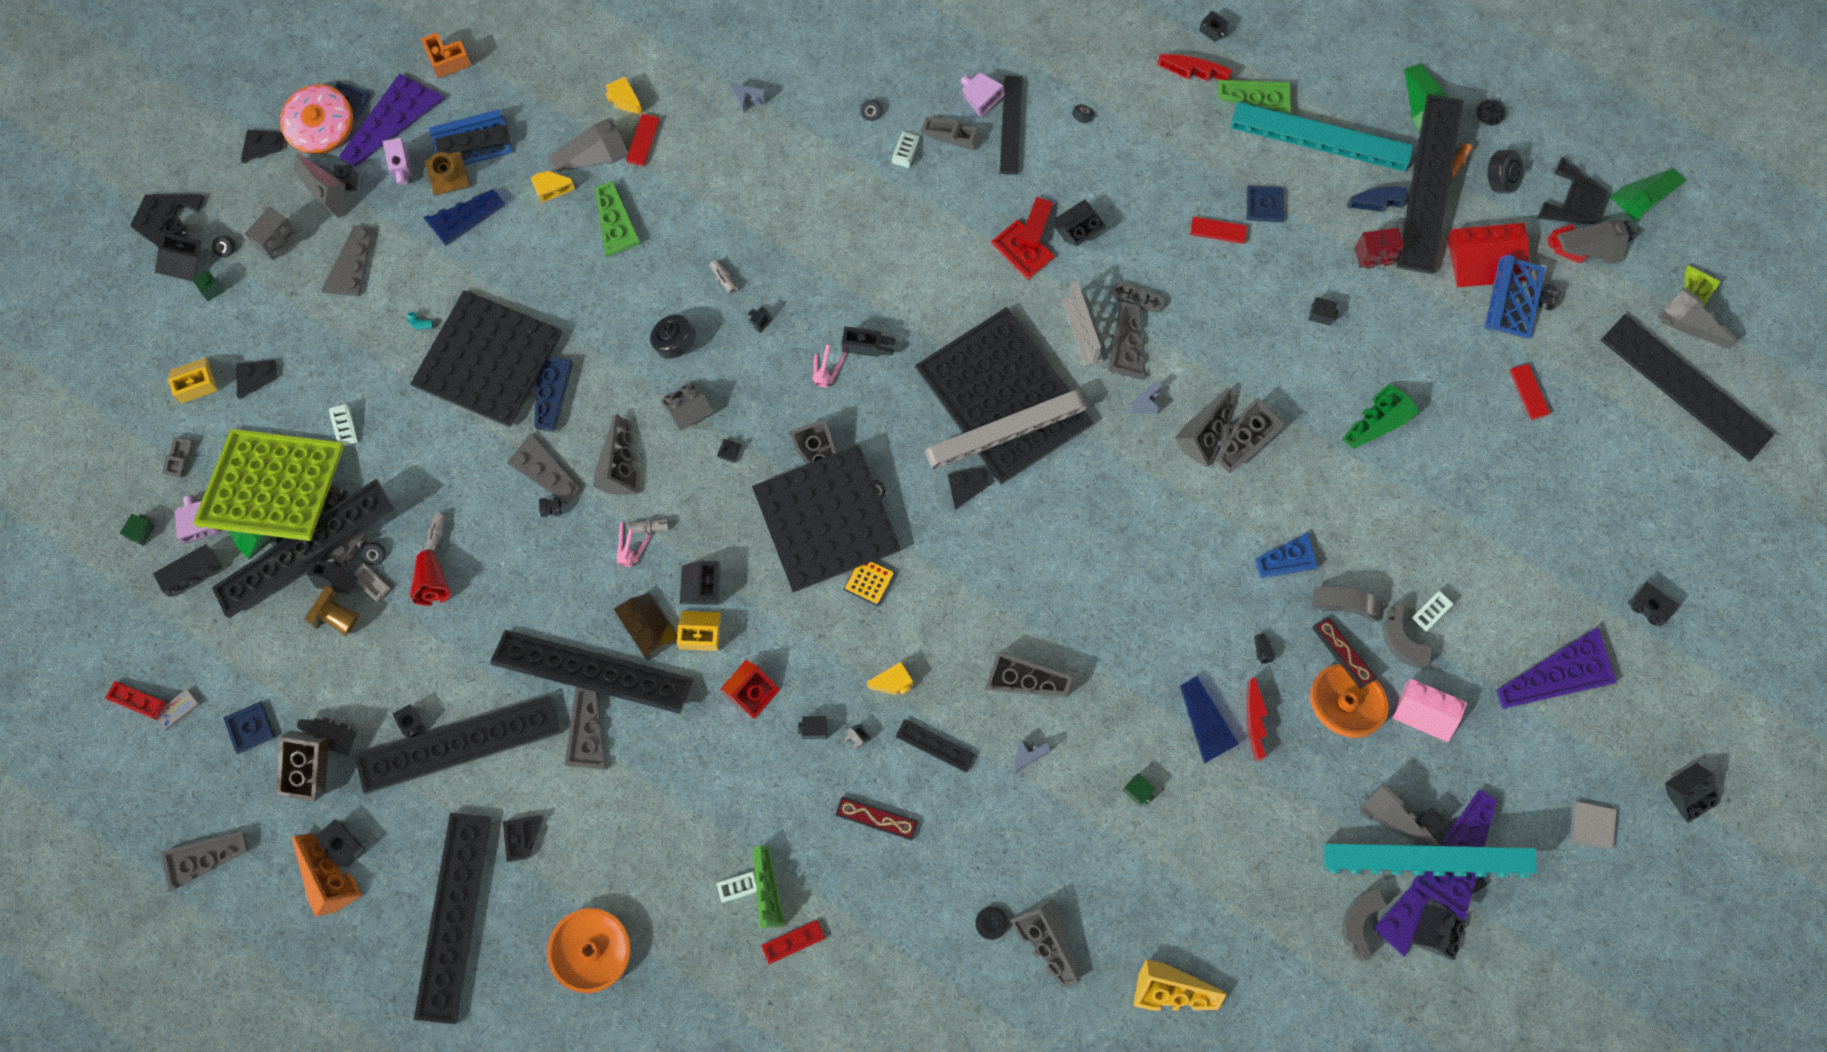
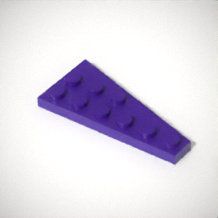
M399 73L339 155L340 160L353 165V167L358 166L370 157L374 151L381 146L383 147V141L390 140L394 136L399 135L415 123L418 118L431 111L438 103L443 102L445 97Z
M1596 627L1499 688L1496 692L1503 710L1613 685L1617 681L1599 629Z
M1479 789L1441 841L1440 846L1485 847L1497 800ZM1425 872L1424 876H1416L1412 885L1465 920L1477 877H1475V873H1467V877L1454 876V872H1446V876H1433V872Z

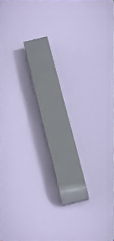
M1074 390L933 445L924 452L931 468L938 469L1084 411L1087 406L1079 390Z

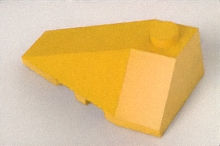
M1146 959L1138 974L1134 1006L1153 1011L1160 1010V1006L1171 1005L1173 1010H1180V1007L1184 1005H1191L1193 1010H1218L1226 997V992L1165 963Z

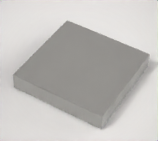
M1575 802L1570 842L1612 850L1616 810Z

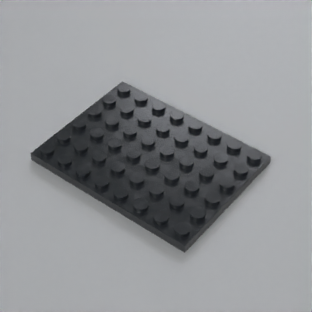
M1007 307L915 365L918 373L963 434L1070 392ZM1084 410L1076 415L981 451L978 455L999 484L1003 485L1093 426L1094 422Z

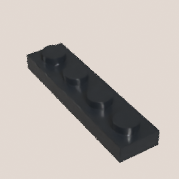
M507 125L434 138L437 153L444 152L447 154L461 152L462 154L511 144Z

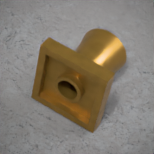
M438 152L430 159L424 160L434 196L470 187L461 152L452 154Z
M325 586L304 620L314 628H317L320 622L324 621L346 637L358 621L360 613L335 603L334 601L338 595L332 588Z

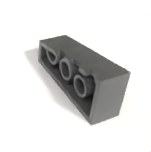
M997 651L985 691L1066 697L1073 676Z

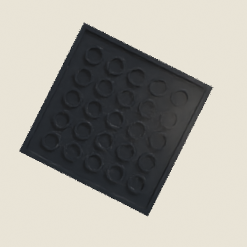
M463 290L410 385L511 428L545 366L546 360L550 357L563 332L559 328Z
M859 445L752 486L793 593L901 551Z

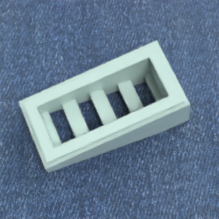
M902 131L892 157V163L909 168L920 136ZM904 138H912L914 139V142L905 140ZM903 143H906V144L912 145V147H909V146H906V145H902V144H903Z
M347 404L330 408L329 413L337 442H342L344 446L358 443L351 408ZM344 420H347V421H348V422H345V423L338 424V422H341V421H344ZM349 428V430L340 432L341 429ZM347 435H351V436H352V437H350V438L341 439V437H343V436H347Z
M1439 590L1412 619L1427 631L1454 603ZM1438 599L1445 607L1442 608L1435 600ZM1431 604L1440 611L1438 614L1430 607ZM1426 609L1435 616L1433 619L1424 612ZM1419 616H1424L1429 623L1425 624Z
M755 871L718 882L717 887L721 903L757 893ZM749 878H751L754 888H751ZM741 880L745 882L746 891H743ZM735 882L739 892L737 894H735L733 883ZM725 885L729 886L731 896L727 897Z

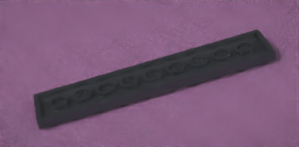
M1431 94L1426 96L1402 232L1404 248L1398 256L1396 268L1432 275L1435 272L1464 100Z
M1626 314L1600 340L1747 461H1752L1774 436L1772 432Z
M377 479L373 480L320 515L311 541L286 538L213 586L212 589L224 615L231 618L392 511L394 507L381 483Z
M509 630L504 631L491 658V665L678 714H681L693 683V678Z
M548 695L354 756L363 793L369 794L559 735L560 732L551 699Z
M450 813L413 1020L457 1024L491 817Z

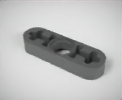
M1117 283L1113 287L1112 296L1117 301L1138 305L1141 309L1153 313L1160 312L1164 307V299L1160 295L1124 283ZM1120 289H1123L1122 295H1118ZM1129 291H1131L1130 298L1128 299L1127 296ZM1139 294L1143 297V301L1136 302L1133 296ZM1147 297H1149L1148 303H1147V305H1146V304H1145L1146 299H1147ZM1155 300H1157L1159 304L1157 305V307L1153 306Z

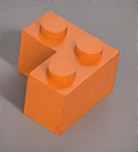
M437 32L421 38L438 79L471 66L461 40L443 46Z

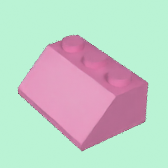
M1410 679L1404 685L1392 719L1449 742L1461 721L1467 702Z

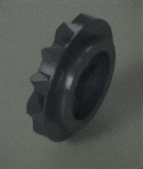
M1488 98L1485 101H1481L1476 113L1481 122L1493 126L1503 121L1506 116V108H1503L1502 103L1496 102V99L1490 100ZM1493 107V109H1494L1493 112H1494V113L1490 116V111H1489V110H1490V108Z
M986 907L976 917V930L985 939H999L1008 928L1007 916L997 907ZM993 914L994 922L1001 925L994 926L992 932H990L989 925L983 922L989 921Z

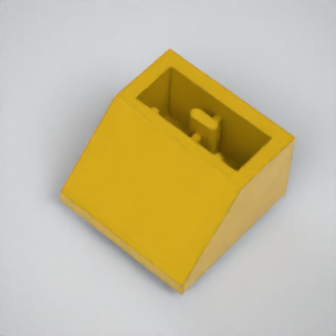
M207 357L171 369L169 372L168 381L172 394L181 404L218 391Z
M682 611L677 635L679 650L718 651L721 612Z

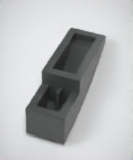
M926 116L921 129V133L930 138L970 150H976L981 137L977 127L961 125L959 121Z

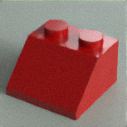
M745 660L720 688L731 701L753 719L759 715L780 690L758 666L748 660Z

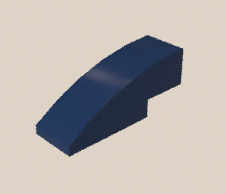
M1381 187L1361 192L1350 198L1347 208L1383 212L1386 206L1402 208L1406 201L1407 187Z

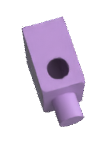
M978 73L973 79L969 75H965L961 79V84L964 85L962 89L964 98L980 117L1005 95L1002 84L982 73Z
M402 138L383 141L390 173L396 178L398 185L407 184V175H412L408 147Z
M188 495L183 498L185 506L175 510L178 540L185 544L220 532L219 529L195 527L193 521L201 501L196 502L194 495Z

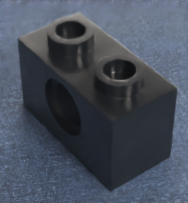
M1647 581L1639 586L1627 602L1631 605V609L1634 612L1643 614L1647 617L1650 624L1658 625L1659 627L1667 623L1679 606ZM1649 602L1654 605L1655 609H1652L1649 606Z
M334 819L316 835L320 839L318 844L326 852L329 850L333 854L331 859L338 866L348 867L366 851L343 823L337 819ZM343 839V847L337 850V842Z

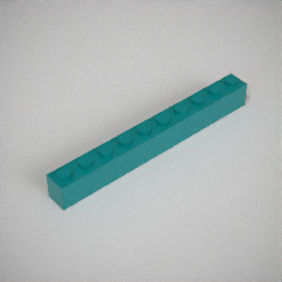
M1245 102L1236 103L1230 124V129L1405 172L1409 165L1413 145L1406 142L1390 140L1387 137H1377L1370 133H1361L1350 128L1345 129L1334 124H1325L1297 115L1292 116L1281 111H1272L1265 107L1252 106Z
M1361 844L1323 845L1324 869H1329V873H1341V870H1349V874H1362V870H1370V874L1382 875L1383 871H1391V875H1404V871H1412V875L1424 876L1425 872H1433V876H1446V872H1454V876L1467 877V873H1475V877H1488V873H1497L1499 878H1510V874H1518V878H1531V874H1537L1536 848Z

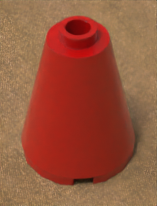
M423 550L416 555L410 599H413L414 604L420 606H432L431 602L440 600L441 604L449 599L450 589L436 554L430 550Z

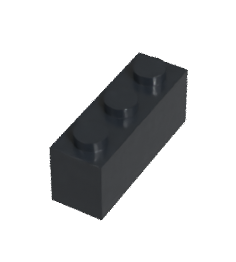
M205 544L154 572L153 575L162 592L168 597H175L180 595L183 589L198 585L201 579L214 576L222 566L213 549Z

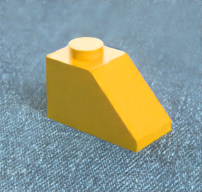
M626 77L606 85V98L609 103L613 102L615 108L642 114L641 105Z
M550 171L539 172L535 176L530 177L541 203L575 190L570 178Z
M899 662L867 681V686L871 690L892 695H898L899 693L904 695L911 690L913 681L902 663Z

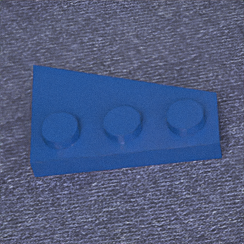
M1308 532L1295 540L1287 542L1286 545L1278 549L1275 548L1257 557L1255 560L1260 578L1315 570L1318 567Z

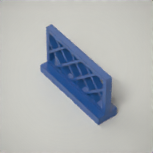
M498 109L429 127V131L437 153L434 138L490 128L499 124L501 126L504 125V120ZM510 144L506 145L507 149L502 151L495 149V147L489 148L488 153L483 156L477 153L478 150L470 152L472 153L470 158L463 160L464 165L512 153Z
M1511 255L1499 258L1484 329L1497 330L1530 339L1546 267L1514 259V256ZM1514 264L1519 265L1523 271L1518 276L1513 271ZM1532 269L1539 271L1538 278L1534 281L1528 273ZM1522 275H1525L1529 282L1525 287H1522L1518 280ZM1512 281L1515 282L1519 289L1513 294L1509 289V284ZM1529 286L1534 290L1532 298H1529L1524 290ZM1519 292H1521L1525 299V302L1520 305L1514 297ZM1508 299H1511L1515 306L1510 311L1505 306V302ZM1526 303L1531 309L1530 314L1525 316L1521 309ZM1515 310L1518 311L1522 318L1516 323L1510 315ZM1505 316L1511 323V326L1508 328L1500 326L1502 318ZM1524 321L1527 326L1526 333L1520 332L1517 324Z

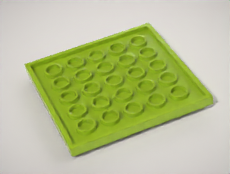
M230 429L193 523L195 527L311 541L344 449L343 443Z

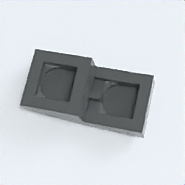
M173 437L170 455L165 456L162 474L182 478L195 441Z

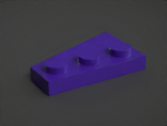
M1413 885L1404 892L1373 927L1403 957L1406 956L1418 927L1423 906L1427 904L1429 897Z

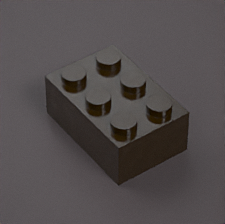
M290 730L280 737L276 795L316 801L325 794L329 736Z

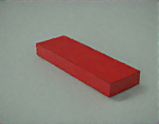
M642 113L626 159L627 163L645 166L660 121L659 117Z
M1039 197L1035 198L1019 242L1037 248L1053 205L1052 202Z
M1193 216L1190 235L1244 244L1247 226Z
M1529 364L1511 368L1509 372L1530 420L1548 416L1550 412Z
M117 681L113 682L105 699L156 721L166 702Z
M815 920L761 945L770 965L825 940V936L818 920Z

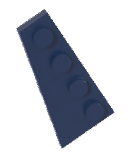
M548 357L545 366L537 378V388H535V428L537 430L555 432L573 362L567 359Z

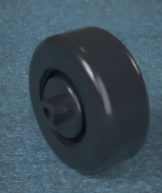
M1514 149L1497 150L1490 158L1487 176L1489 185L1495 193H1513L1521 184L1523 161L1520 154Z
M679 314L669 315L661 319L653 327L650 334V344L661 357L675 359L684 355L692 347L696 338V331L686 317Z

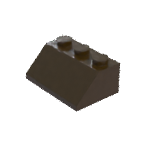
M650 593L630 598L614 608L616 615L646 661H649L677 643V634Z

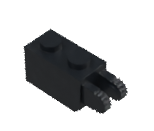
M844 326L841 342L842 352L879 357V354L891 356L894 354V350L881 347V344L894 345L896 339L881 336V332L876 330Z
M323 717L322 720L315 718L314 722L302 718L297 722V728L302 732L329 736L328 750L348 756L357 735L352 730V726L341 723L340 726L335 725L334 720Z

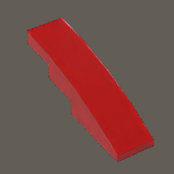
M1160 54L1157 62L1158 66L1188 80L1191 75L1207 82L1210 77L1217 80H1229L1232 73L1231 69L1217 63L1184 55Z
M1253 677L1248 681L1246 720L1250 745L1255 762L1266 758L1261 740L1267 736L1262 719L1268 713L1256 679Z

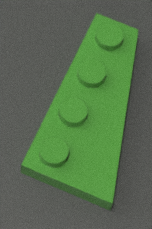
M1218 81V100L1234 104L1245 102L1252 106L1265 107L1268 110L1281 111L1291 115L1290 82Z
M609 181L595 187L606 258L639 245L640 241L613 182Z
M763 845L753 847L760 928L784 927L785 923L770 848Z

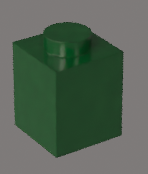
M209 270L192 278L196 287L207 301L224 292Z
M131 513L119 534L143 546L155 526L150 523L151 519L143 514L136 516Z
M1139 773L1123 789L1139 806L1143 803L1148 805L1155 797L1152 793L1156 790Z

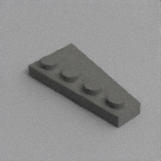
M353 226L321 290L323 293L360 296L373 235L372 227Z
M1123 301L1120 303L1108 372L1144 380V358L1142 356V338L1140 334L1141 318L1140 306Z
M531 433L507 462L508 465L554 496L560 497L568 505L580 492V488Z
M578 687L575 688L565 766L605 770L597 692Z
M245 831L162 851L161 856L169 892L249 851Z

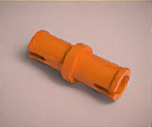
M1462 143L1457 154L1454 155L1451 172L1452 179L1456 177L1459 169L1465 165V159L1472 150V146L1468 143Z

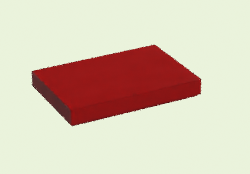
M1017 219L991 241V244L1029 280L1055 258V255L1040 240L1037 248L1019 242L1025 226Z

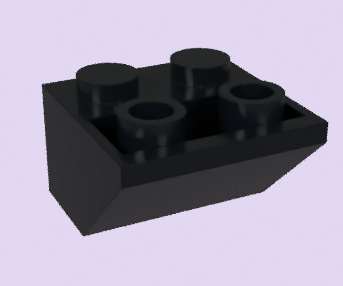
M1086 199L1056 217L1054 228L1065 242L1076 247L1107 228L1106 224Z
M162 232L154 273L193 281L192 278L195 277L201 251V241Z
M698 561L682 566L680 604L719 605L721 567L718 561Z
M1698 763L1693 764L1665 782L1668 797L1687 823L1700 817V815L1720 803L1714 774Z
M1424 904L1413 944L1421 949L1455 960L1456 954L1459 951L1461 935L1464 933L1465 921L1445 908Z

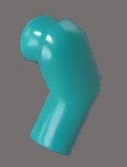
M415 312L407 314V322L415 330L433 329L432 320L422 321Z

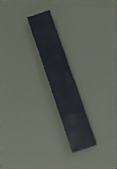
M1005 76L999 174L1017 175L1022 77Z

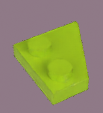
M1687 265L1684 287L1703 301L1702 306L1704 307L1721 281Z

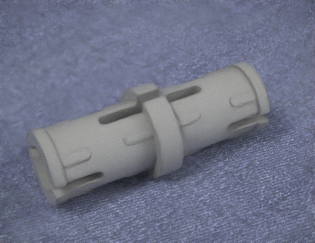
M713 260L709 267L717 276L716 280L723 285L729 295L734 294L738 287L730 278L731 274L724 269L720 260Z
M434 514L432 525L427 531L428 538L424 550L436 553L439 540L443 536L442 529L446 520L445 515Z
M667 518L660 520L646 519V521L628 523L630 526L629 530L633 529L632 534L645 532L651 534V532L668 531Z

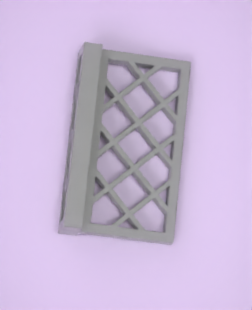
M1074 281L1071 285L1069 297L1063 299L1062 303L1084 366L1087 367L1102 363L1103 358L1100 352L1101 346L1078 281Z

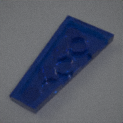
M492 189L472 197L467 202H459L452 208L447 210L444 208L439 210L437 214L427 215L423 218L442 243L447 246L505 206V203L497 192Z
M1198 676L1180 685V691L1203 763L1206 764L1238 746L1239 743Z

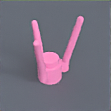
M830 345L826 346L822 367L819 371L818 354H815L812 380H814L816 386L827 388L829 384H833L834 377L847 356L846 352L843 353L831 376L829 375L830 372L825 370Z
M621 522L616 559H618V564L632 567L633 563L637 564L638 558L648 543L651 534L647 535L637 553L633 555L634 551L629 549L633 529L629 530L626 545L623 548L624 522Z

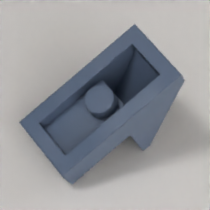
M730 82L731 95L743 113L747 101L755 105L765 104L766 92L764 89Z
M1158 381L1154 382L1129 405L1128 411L1130 413L1157 414L1159 408L1153 401L1161 395L1162 385Z
M1020 740L1013 771L1016 773L1050 752L1048 745L1045 743L1041 746L1039 743L1033 746L1029 753Z

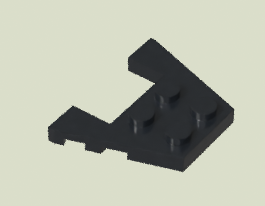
M1561 157L1554 174L1572 181L1562 208L1544 201L1537 218L1595 224L1608 191L1590 177L1586 178L1577 167H1572L1567 163L1568 160Z
M145 194L130 227L159 248L162 232L167 233L163 227L164 221L168 217L176 216L180 207L198 212L205 197L201 194Z

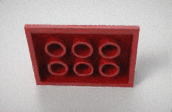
M1525 223L1452 229L1447 237L1457 288L1494 285L1499 258L1511 255L1514 256V259L1529 263L1528 236ZM1514 264L1513 271L1518 276L1523 271L1519 265ZM1525 275L1518 278L1519 282L1528 281Z

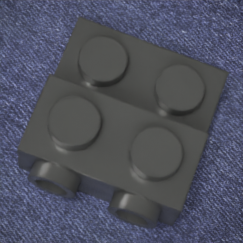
M360 531L327 553L326 556L345 568L347 564L350 565L354 561L357 551L363 549L367 544L368 536L363 531Z

